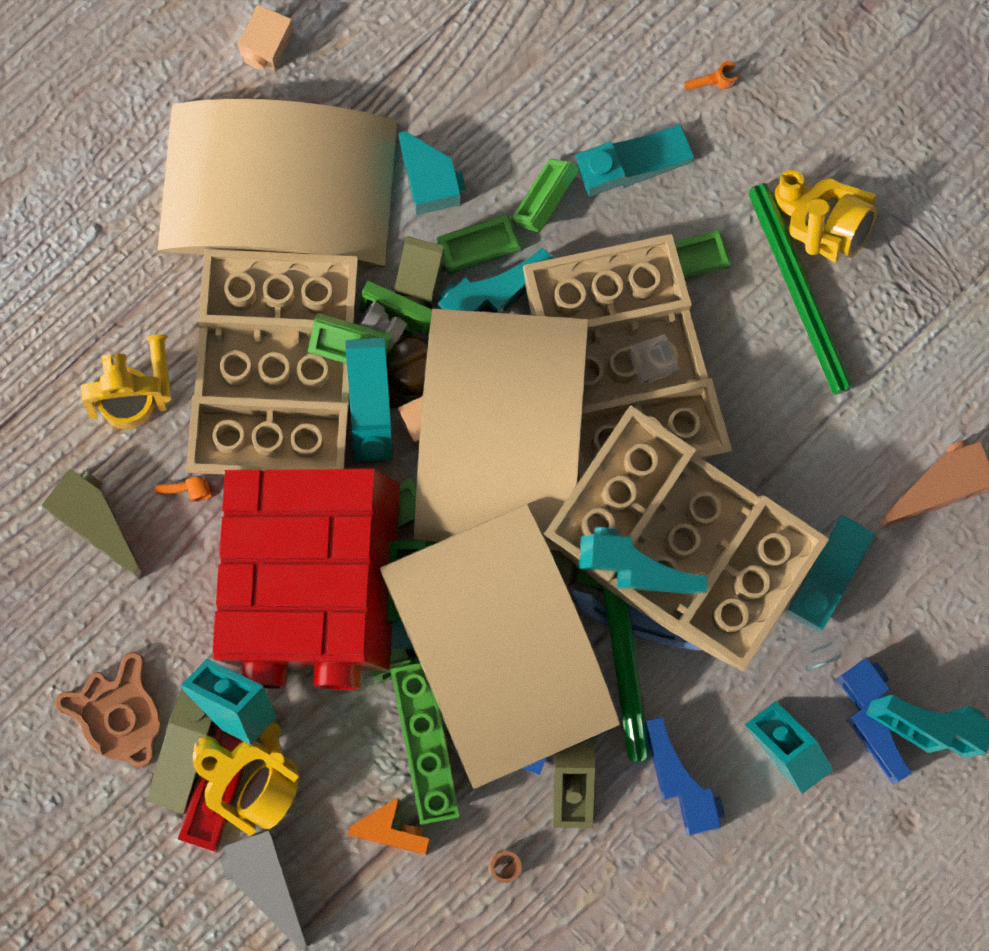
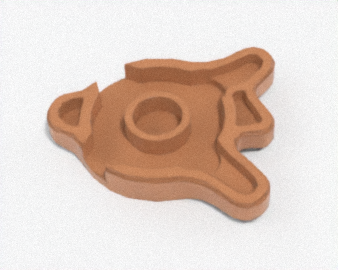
M131 652L122 658L115 680L109 681L101 672H94L89 676L85 687L81 691L60 693L55 699V707L59 712L73 717L79 723L85 739L99 754L110 759L126 761L133 767L142 769L148 767L154 760V744L160 731L161 716L155 699L147 691L143 682L144 658L138 653Z

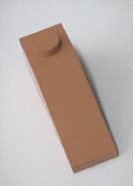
M962 440L945 448L947 453H944L879 521L881 527L885 528L989 492V461L981 441L969 445L968 440Z

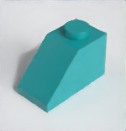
M406 131L399 133L400 148L416 215L460 206V193L466 192L462 170L455 171L450 157Z
M206 659L181 684L182 690L222 731L250 745L277 718L264 686L209 659Z
M773 702L745 724L779 771L802 794L833 771L817 740L778 702Z

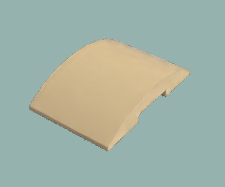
M215 99L172 104L158 251L204 255V249L358 256V266L385 268L397 120L347 108L283 100Z
M672 234L523 266L532 316L588 319L577 472L578 482L630 405L695 448V454L702 459L732 452L712 378H708L690 314L692 304Z
M204 249L198 318L200 330L194 396L192 395L186 464L187 473L225 474V470L345 469L350 421L347 364L308 353L314 319L318 313L356 324L358 256Z
M432 309L422 404L414 541L438 543L526 504L542 535L545 533L577 485L588 319ZM544 538L550 551H559Z
M630 405L543 534V537L579 567L581 536L595 534V528L619 529V536L633 537L632 546L650 559L681 572L708 576L707 593L686 594L617 588L618 572L582 569L605 588L656 623L710 655L745 671L829 538L765 495L757 496L695 454V448Z
M527 504L379 568L430 684L473 789L620 725L605 680L581 620L551 552Z

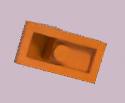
M399 797L350 826L348 835L351 837L425 856L430 844V838L422 837L424 829L406 824H401L400 830L393 829L400 802Z

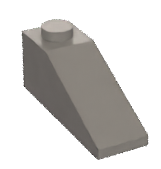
M267 831L223 846L226 856L220 857L226 879L234 878L236 886L298 949L309 947L273 833Z

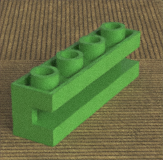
M418 656L390 661L420 825L460 817L439 706Z

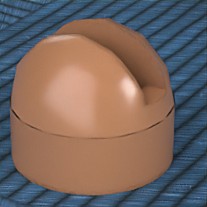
M499 850L489 860V872L499 882H513L521 873V860L510 850ZM509 856L512 860L497 873L495 868Z

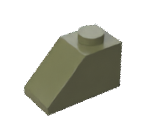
M407 236L396 280L395 293L432 309L445 270L444 246Z
M594 737L554 754L553 828H593L595 786Z

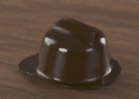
M418 333L407 336L396 342L388 352L386 361L390 408L397 409L423 396L429 334Z

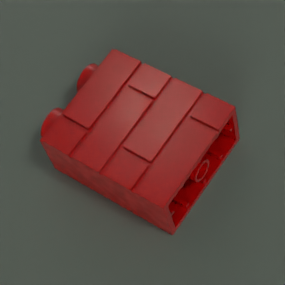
M375 469L225 470L222 511L224 513L221 519L220 564H218L216 592L217 611H215L212 653H214L213 660L239 667L240 675L264 686L265 689L287 688L288 669L314 670L313 687L331 690H360L362 687V671H390L392 621H388V588L379 568L389 564V541H397L400 483Z

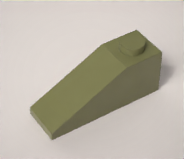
M70 468L41 506L139 580L144 573L106 496L99 490L102 483L86 470H83L79 475Z
M182 687L168 723L147 802L185 814L199 775L193 764L195 744L200 745L198 742L200 738L213 736L216 723L182 690Z

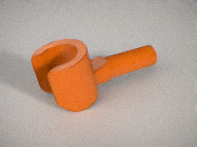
M725 61L715 73L684 81L686 91L715 84L721 89L731 88L739 77L726 78L722 72L732 70L736 64L732 61Z
M192 477L185 482L155 485L156 494L188 492L191 502L203 501L212 496L209 483L200 477Z

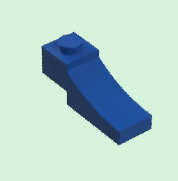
M866 657L840 675L836 680L859 711L846 721L893 785L911 774L896 748L890 729L866 715L871 701L884 697V693L890 690L886 685L889 679L883 668L876 661L871 664Z
M663 717L646 721L648 741L662 801L678 798L686 836L721 828L719 820L725 819L721 797H714L712 788L703 790L686 771L670 742Z

